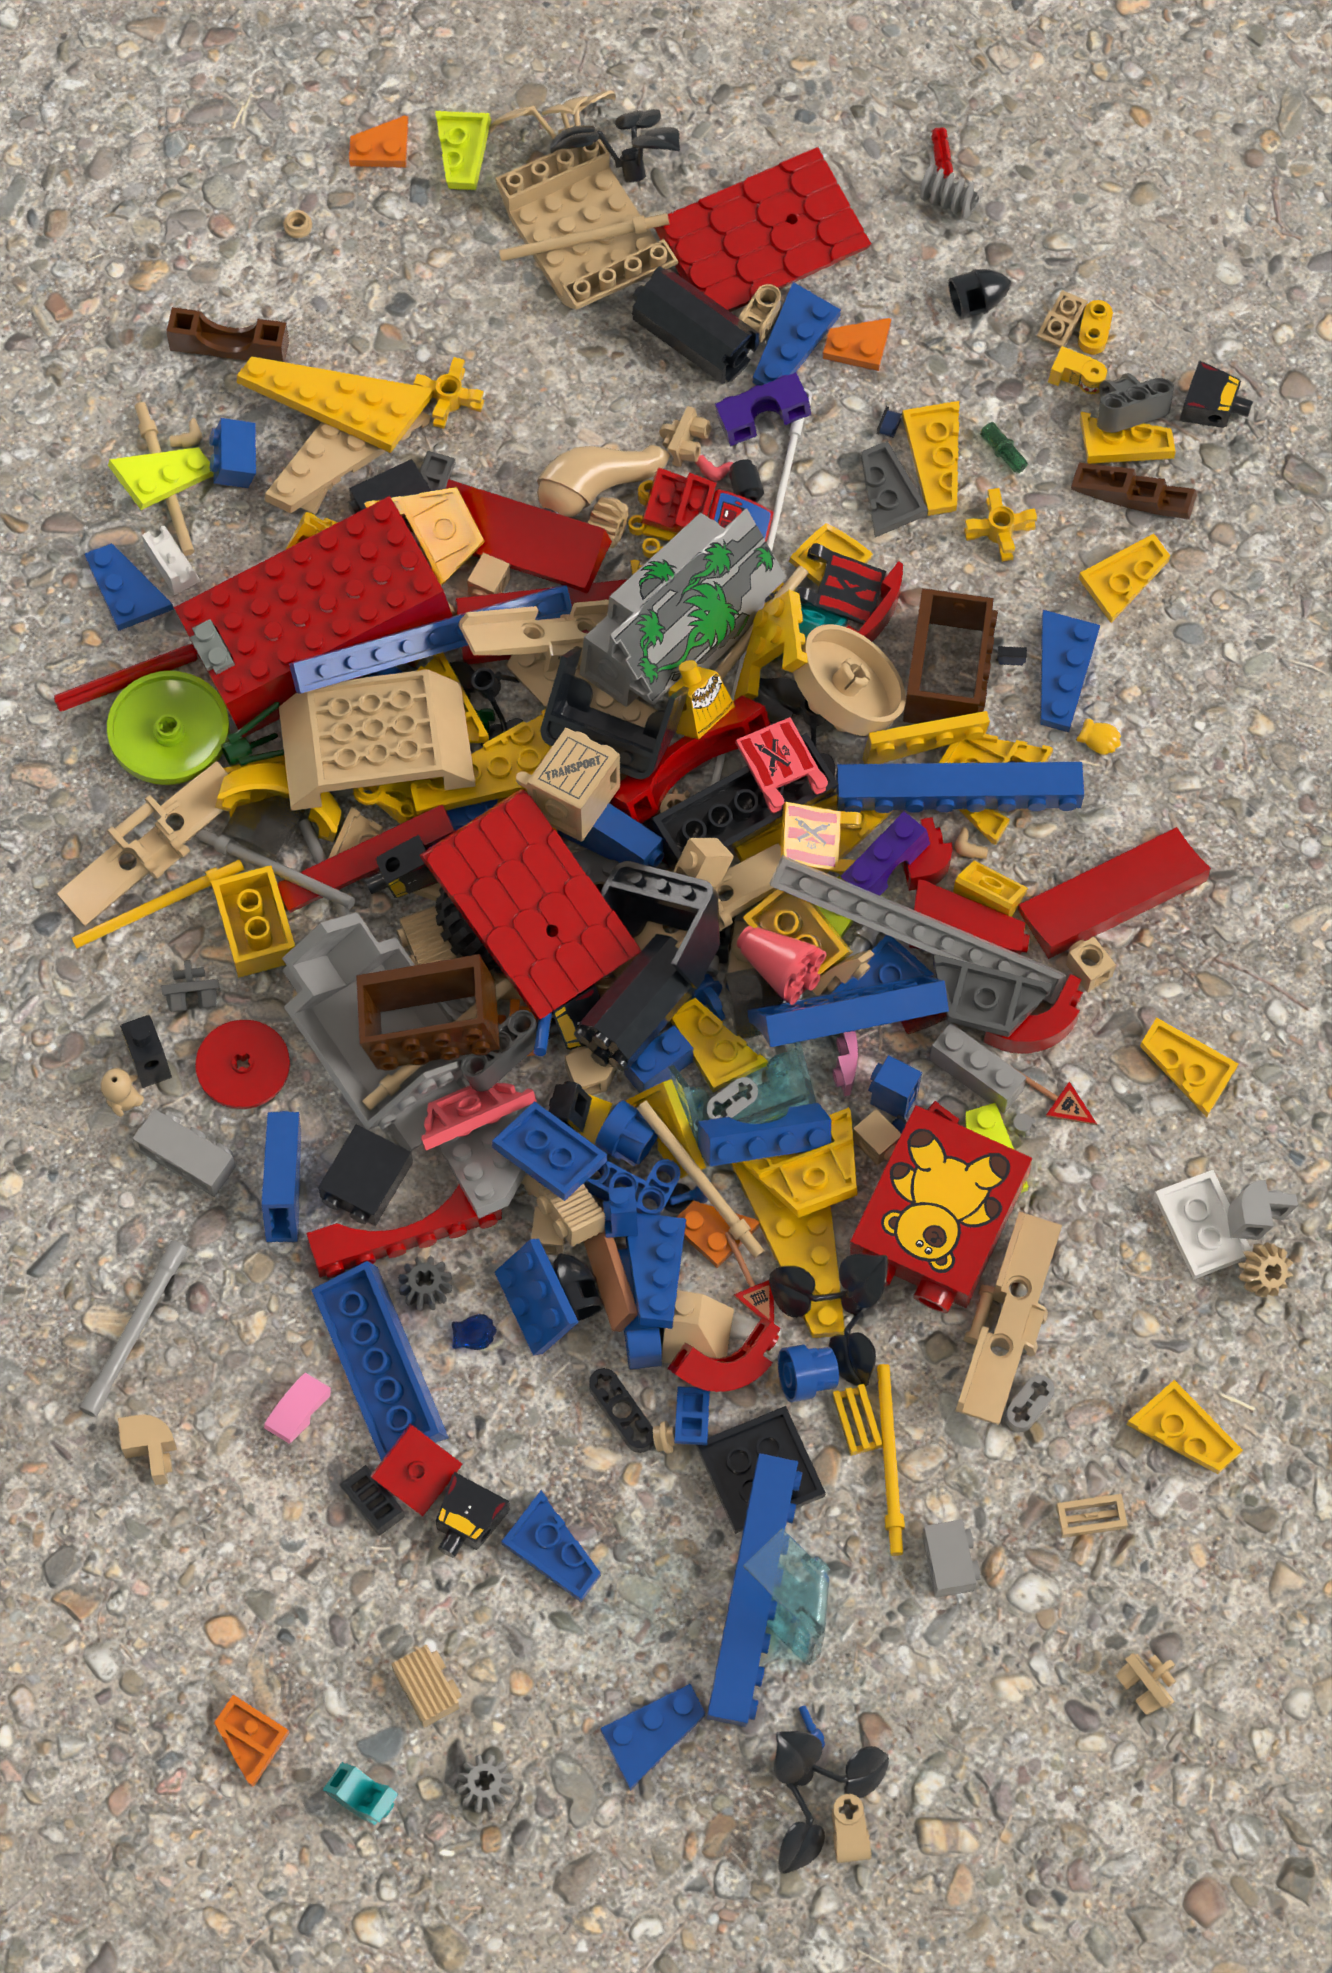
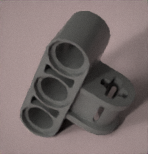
M1130 373L1123 374L1117 380L1102 381L1099 386L1101 400L1097 418L1098 428L1105 432L1114 433L1168 415L1172 404L1174 384L1164 378H1154L1145 382H1139Z
M519 1010L508 1017L501 1025L498 1023L499 1050L490 1051L485 1055L469 1054L463 1058L461 1071L472 1089L480 1092L489 1090L534 1050L538 1023L531 1012Z

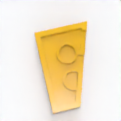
M1082 411L1080 413V424L1088 464L1175 459L1176 449L1171 428L1143 423L1122 431L1110 433L1098 428L1097 418H1092L1091 413Z
M1159 1018L1155 1019L1140 1045L1145 1053L1206 1117L1210 1114L1239 1063Z

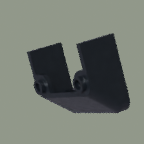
M574 647L561 657L540 729L542 739L548 745L553 746L565 728L574 732H582L590 740L600 745H608L620 754V773L636 779L649 777L657 769L676 733L689 688L683 686L669 697L666 710H658L652 713L646 721L645 728L590 707L593 698V690L590 684L574 676L582 652L581 647Z
M631 861L619 863L611 871L600 892L612 911H615L632 938L637 937L643 931L648 921L688 931L671 964L692 988L698 989L720 946L719 903L716 889L706 880Z

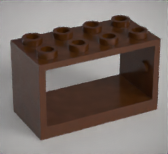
M922 588L903 722L919 724L984 711L991 667L990 661L994 645V632L998 610H992L994 598ZM929 624L982 631L973 698L920 691Z
M479 954L356 975L359 1042L377 1070L391 1071L397 1069L398 1066L409 1064L420 1066L427 1064L429 1061L439 1059L455 1060L459 1056L469 1054L485 1055L490 1051L500 1049L496 984ZM475 996L477 1018L382 1034L381 1012Z

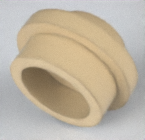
M291 211L284 220V230L293 238L305 237L312 230V220L304 211Z
M662 1421L660 1425L653 1427V1439L656 1450L658 1452L665 1451L666 1454L673 1453V1446L678 1445L675 1444V1427H670L667 1421Z

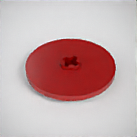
M234 1020L218 1026L205 1037L196 1056V1074L204 1092L215 1102L229 1108L249 1109L267 1103L281 1091L289 1075L290 1056L284 1040L270 1026L254 1020ZM248 1059L249 1067L247 1069L243 1066L237 1069L238 1060L244 1062Z

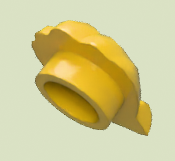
M1086 718L1076 741L1085 743L1090 749L1099 754L1107 755L1113 753L1115 748L1121 746V735L1117 728L1111 724L1094 723L1093 720Z

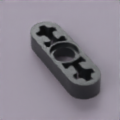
M600 1368L594 1371L589 1379L590 1393L623 1441L633 1452L643 1453L650 1450L654 1444L653 1427L620 1379L612 1370L607 1368ZM602 1378L604 1381L611 1380L609 1388L614 1396L610 1400L604 1388L597 1389L598 1379ZM623 1402L630 1406L631 1413L628 1417L618 1418L613 1414L612 1409L617 1403ZM635 1418L639 1419L635 1421L637 1430L640 1433L647 1432L646 1442L644 1443L640 1440L633 1441L634 1430L630 1424Z

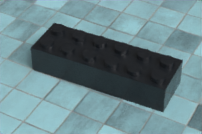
M805 733L801 737L818 769L825 775L828 781L826 791L818 795L814 794L807 776L776 789L781 793L784 802L811 806L831 795L839 784L809 735ZM747 765L653 817L646 828L663 838L664 858L671 870L674 871L689 838H718L731 851L781 823L783 805L781 811L776 813L770 812L764 795Z

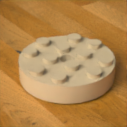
M833 624L821 625L814 628L806 636V643L801 645L802 652L807 653V663L794 671L793 674L800 691L808 701L809 708L832 723L840 732L868 736L871 732L886 730L903 712L906 703V693L902 679L889 658L869 639L843 626Z

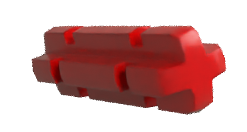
M944 127L934 128L931 137L934 144L933 150L937 172L941 168L944 169L943 178H947L950 173H953L947 130Z

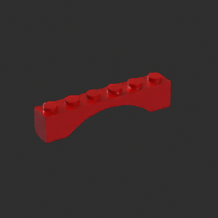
M741 695L733 701L735 707L700 739L684 736L669 746L657 769L649 777L636 779L627 776L620 781V788L609 803L642 824L659 812L661 803L668 791L689 771L718 755L739 749L735 743L737 739L770 726L765 706Z
M458 1185L453 1194L436 1211L424 1219L405 1227L383 1231H367L336 1223L307 1232L306 1235L319 1277L327 1276L328 1278H333L344 1273L346 1269L358 1266L366 1261L374 1264L377 1259L386 1256L396 1258L405 1254L406 1250L417 1246L419 1248L430 1247L437 1240L448 1236L449 1238L461 1237L467 1233V1230L476 1227L481 1229L492 1227L498 1223V1220L502 1219V1209L478 1218L461 1186Z

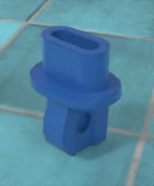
M705 974V980L692 994V999L696 998L703 1005H707L708 1009L722 1021L726 1019L722 1010L723 1005L719 999L723 988L722 984L719 981H714L710 974Z

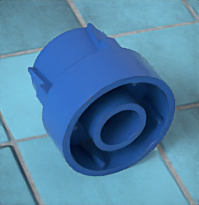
M622 1100L615 1106L603 1123L597 1135L595 1146L617 1160L623 1159L635 1167L636 1164L639 1165L647 1157L658 1135L636 1107Z
M802 1344L780 1349L778 1354L779 1379L783 1393L789 1402L810 1400L815 1397L818 1391L837 1388L839 1383L838 1363L830 1347L808 1349L806 1345Z

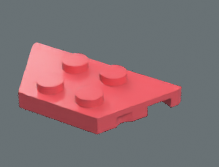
M496 1083L489 1090L480 1092L472 1089L469 1085L428 1103V1116L424 1122L426 1134L421 1136L424 1149L427 1151L456 1137L466 1136L476 1128L496 1123L501 1117L531 1105L534 1101L537 1102L534 1091L527 1088L524 1092L520 1093L516 1092L512 1084Z

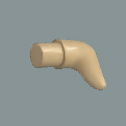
M192 418L189 422V433L170 436L171 447L182 446L185 448L200 443L202 432L195 418Z
M962 827L954 844L956 852L967 858L986 859L988 847L968 843V830L966 827Z

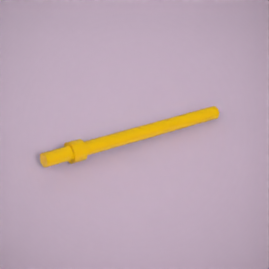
M238 859L219 869L217 867L205 871L204 876L84 931L71 939L76 949L209 886L212 887L211 881L233 876L244 871L243 864Z
M880 1364L877 1365L887 1501V1515L884 1516L885 1530L889 1531L890 1555L901 1556L903 1555L902 1530L905 1529L904 1515L900 1513L890 1365Z

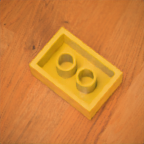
M272 865L211 881L238 978L286 965L282 958L295 947V943Z
M779 889L775 890L743 916L746 923L753 928L759 927L810 943L825 951L826 957L818 971L820 976L853 953L815 904Z

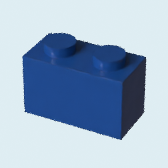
M221 418L216 429L212 428L209 439L210 446H214V454L211 455L210 471L214 472V483L249 488L256 475V425L253 422Z
M674 1025L655 1038L628 1070H624V1075L636 1090L641 1093L669 1080L693 1063L694 1048Z
M888 1055L884 1064L878 1063L870 1077V1080H872L868 1089L872 1093L870 1104L896 1118L900 1114L905 1119L918 1096L922 1072Z

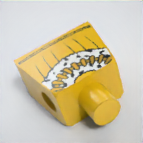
M688 660L679 665L682 678L670 687L668 693L670 697L683 686L689 688L676 733L700 739L735 705L716 671L698 667L696 661Z

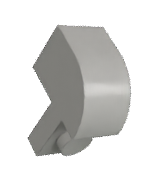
M1266 1180L1251 1183L1231 1202L1228 1208L1227 1218L1230 1237L1260 1240L1274 1226L1273 1219L1284 1220L1298 1207L1296 1194H1286L1280 1190L1268 1192Z

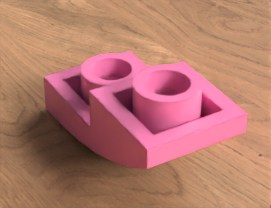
M856 1031L840 1033V1037L836 1038L840 1056L837 1057L836 1068L832 1069L835 1085L836 1087H842L844 1097L851 1094L855 1080L858 1058Z
M304 1373L276 1405L264 1423V1428L290 1444L310 1425V1416L330 1397L331 1388L309 1374Z

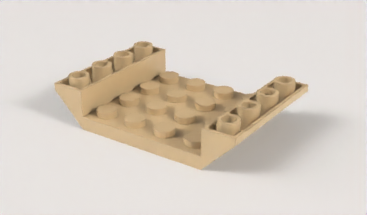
M600 139L589 146L557 150L552 154L550 153L495 178L509 219L525 244L633 221V217L641 216L610 169V154ZM649 229L648 232L636 235V232L532 255L562 304L575 310L652 276L659 266L667 269L678 264L677 258L666 241L663 239L657 242Z
M431 670L350 679L305 693H296L279 706L291 811L322 807L320 793L435 777H443L445 790L476 786L461 684Z

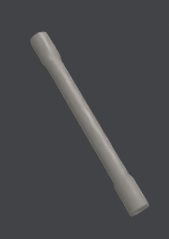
M172 1240L167 1247L150 1284L97 1380L92 1384L79 1407L85 1414L92 1417H97L110 1394L111 1386L168 1282L176 1273L188 1251V1248L183 1244Z

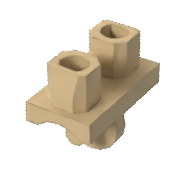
M687 406L680 421L673 420L672 424H663L661 426L659 434L664 439L663 446L668 448V452L674 457L672 461L674 466L681 467L684 460L698 461L701 454L700 443L694 442L693 439L694 437L707 439L711 432V424L709 420L698 417L695 408Z
M1132 1653L1125 1659L1128 1663L1122 1667L1116 1677L1127 1690L1142 1680L1149 1690L1135 1701L1146 1715L1161 1707L1168 1708L1175 1703L1159 1681L1161 1678L1168 1688L1176 1682L1169 1673L1175 1667L1172 1660L1162 1664L1156 1655L1152 1656L1148 1660L1155 1670L1152 1672L1139 1654Z

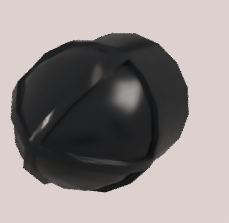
M972 269L971 272L948 279L950 298L960 320L982 313L987 314L1007 295L1012 284L1011 280L1004 274L990 269Z
M563 1253L558 1254L552 1267L577 1320L587 1319L600 1312L604 1308V1304L595 1286L596 1277L593 1276L587 1265L575 1256Z

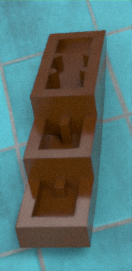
M1078 463L1071 484L1073 491L1101 501L1142 512L1187 520L1190 519L1197 497L1196 490L1193 488L1167 486L1165 479L1137 476L1135 469Z

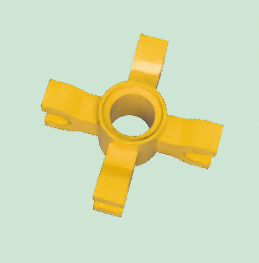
M453 357L449 373L440 376L437 380H432L425 375L416 374L413 385L434 388L433 398H436L437 405L434 408L432 417L435 418L433 421V426L444 429L449 412L456 411L461 405L474 411H482L484 391L462 388L461 381L466 372L465 368H463L465 364L464 359Z
M1000 488L988 489L989 498H986L989 516L985 519L973 518L965 520L966 528H964L966 541L987 536L992 542L998 543L1002 562L1013 560L1012 552H1015L1012 533L1018 530H1035V521H1037L1035 508L1014 514L1009 507L1003 506ZM995 523H1003L1006 526H998Z

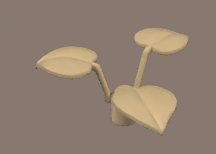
M609 90L588 97H576L565 101L563 104L554 105L542 112V115L560 113L565 128L558 130V133L567 128L574 127V125H569L566 113L573 114L575 126H580L579 114L588 104L599 99H612L615 101L616 95L613 90ZM535 106L510 111L497 118L490 125L489 129L491 134L501 122L519 116L532 115L537 118L553 139L557 136L536 110Z

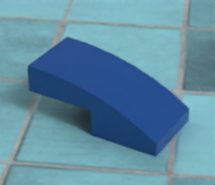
M677 1386L675 1444L707 1445L710 1391L697 1387Z

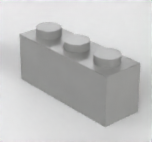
M950 1023L932 1044L929 1060L988 1103L996 1102L998 1110L1003 1114L1023 1092L1026 1077L954 1024Z
M154 1108L132 1138L137 1151L213 1197L216 1196L236 1168L232 1156L233 1153L229 1148L221 1143L212 1144L206 1140L207 1137L200 1130L194 1127L190 1129L184 1127L175 1115L167 1111L161 1113Z

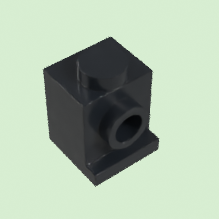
M566 1081L564 1084L555 1085L553 1096L549 1101L548 1111L576 1132H583L592 1098L582 1089L580 1084Z

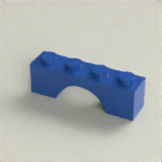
M819 1103L789 1107L787 1114L783 1118L770 1123H743L730 1117L698 1121V1148L710 1167L811 1151L831 1143V1118Z

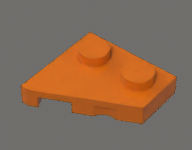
M408 116L396 118L350 136L349 165L353 167L406 168Z
M884 318L830 328L822 359L879 371L892 319Z
M693 1201L677 1216V1218L686 1219L684 1238L716 1268L733 1254L725 1236L730 1227L713 1206ZM735 1213L740 1220L744 1219L751 1227V1234L760 1227V1222L757 1219ZM734 1238L737 1247L739 1248L743 1243L740 1241V1239L736 1241V1239Z
M235 1695L231 1696L214 1722L251 1787L255 1786L290 1733L287 1728Z

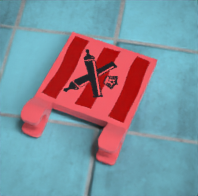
M791 717L736 740L735 743L759 785L771 813L781 811L784 804V799L776 788L807 776L814 794L818 795L826 791L828 781L825 775L818 769Z

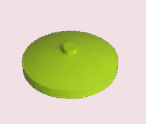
M180 671L155 672L135 680L117 696L111 706L107 719V736L112 753L118 763L134 777L159 785H174L195 779L220 759L223 754L221 744L228 742L227 736L230 733L228 712L219 693L205 680Z

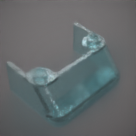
M800 1042L785 1044L786 1052L775 1055L769 1060L766 1065L768 1081L757 1085L758 1095L756 1100L732 1119L750 1124L770 1123L783 1118L787 1114L789 1107L816 1103ZM675 1065L668 1066L671 1079L698 1145V1121L706 1120L703 1116L702 1108L710 1097L701 1087H689ZM748 1089L736 1093L732 1098L734 1100L741 1097L747 1099L746 1092ZM725 1101L719 1105L713 1103L715 1109L712 1111V1114L723 1117L721 1111L728 1106L727 1102Z
M782 1528L744 1564V1568L772 1595V1600L777 1601L774 1621L768 1620L767 1627L800 1660L811 1666L821 1655L825 1636L830 1583L827 1573L830 1569L819 1557L815 1556L812 1558Z

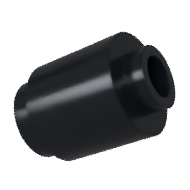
M748 459L736 461L730 466L729 478L734 494L757 503L764 495L757 467Z

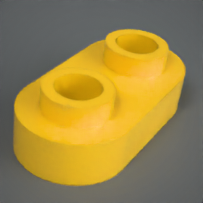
M1093 300L1084 309L1078 345L1083 352L1090 355L1101 353L1107 345L1113 310L1105 301ZM1094 311H1100L1102 314H1097ZM1089 335H1096L1097 338H1092Z

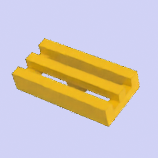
M861 1384L853 1389L849 1387L841 1392L839 1390L834 1391L832 1397L850 1456L882 1448L883 1444L865 1385ZM857 1395L860 1397L873 1442L871 1443L868 1442L854 1397ZM842 1399H848L861 1441L859 1446L855 1444Z

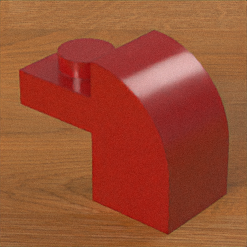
M933 817L920 819V824L927 829L931 844L910 865L905 861L902 862L909 891L917 890L918 879L926 880L935 885L938 884L946 876L950 867L952 842L943 844L940 827L935 828Z

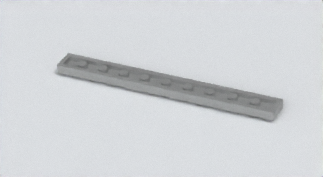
M784 855L781 856L770 881V886L934 955L937 954L1052 984L1051 992L1044 1001L1051 1004L1055 1003L1067 978L1065 973Z

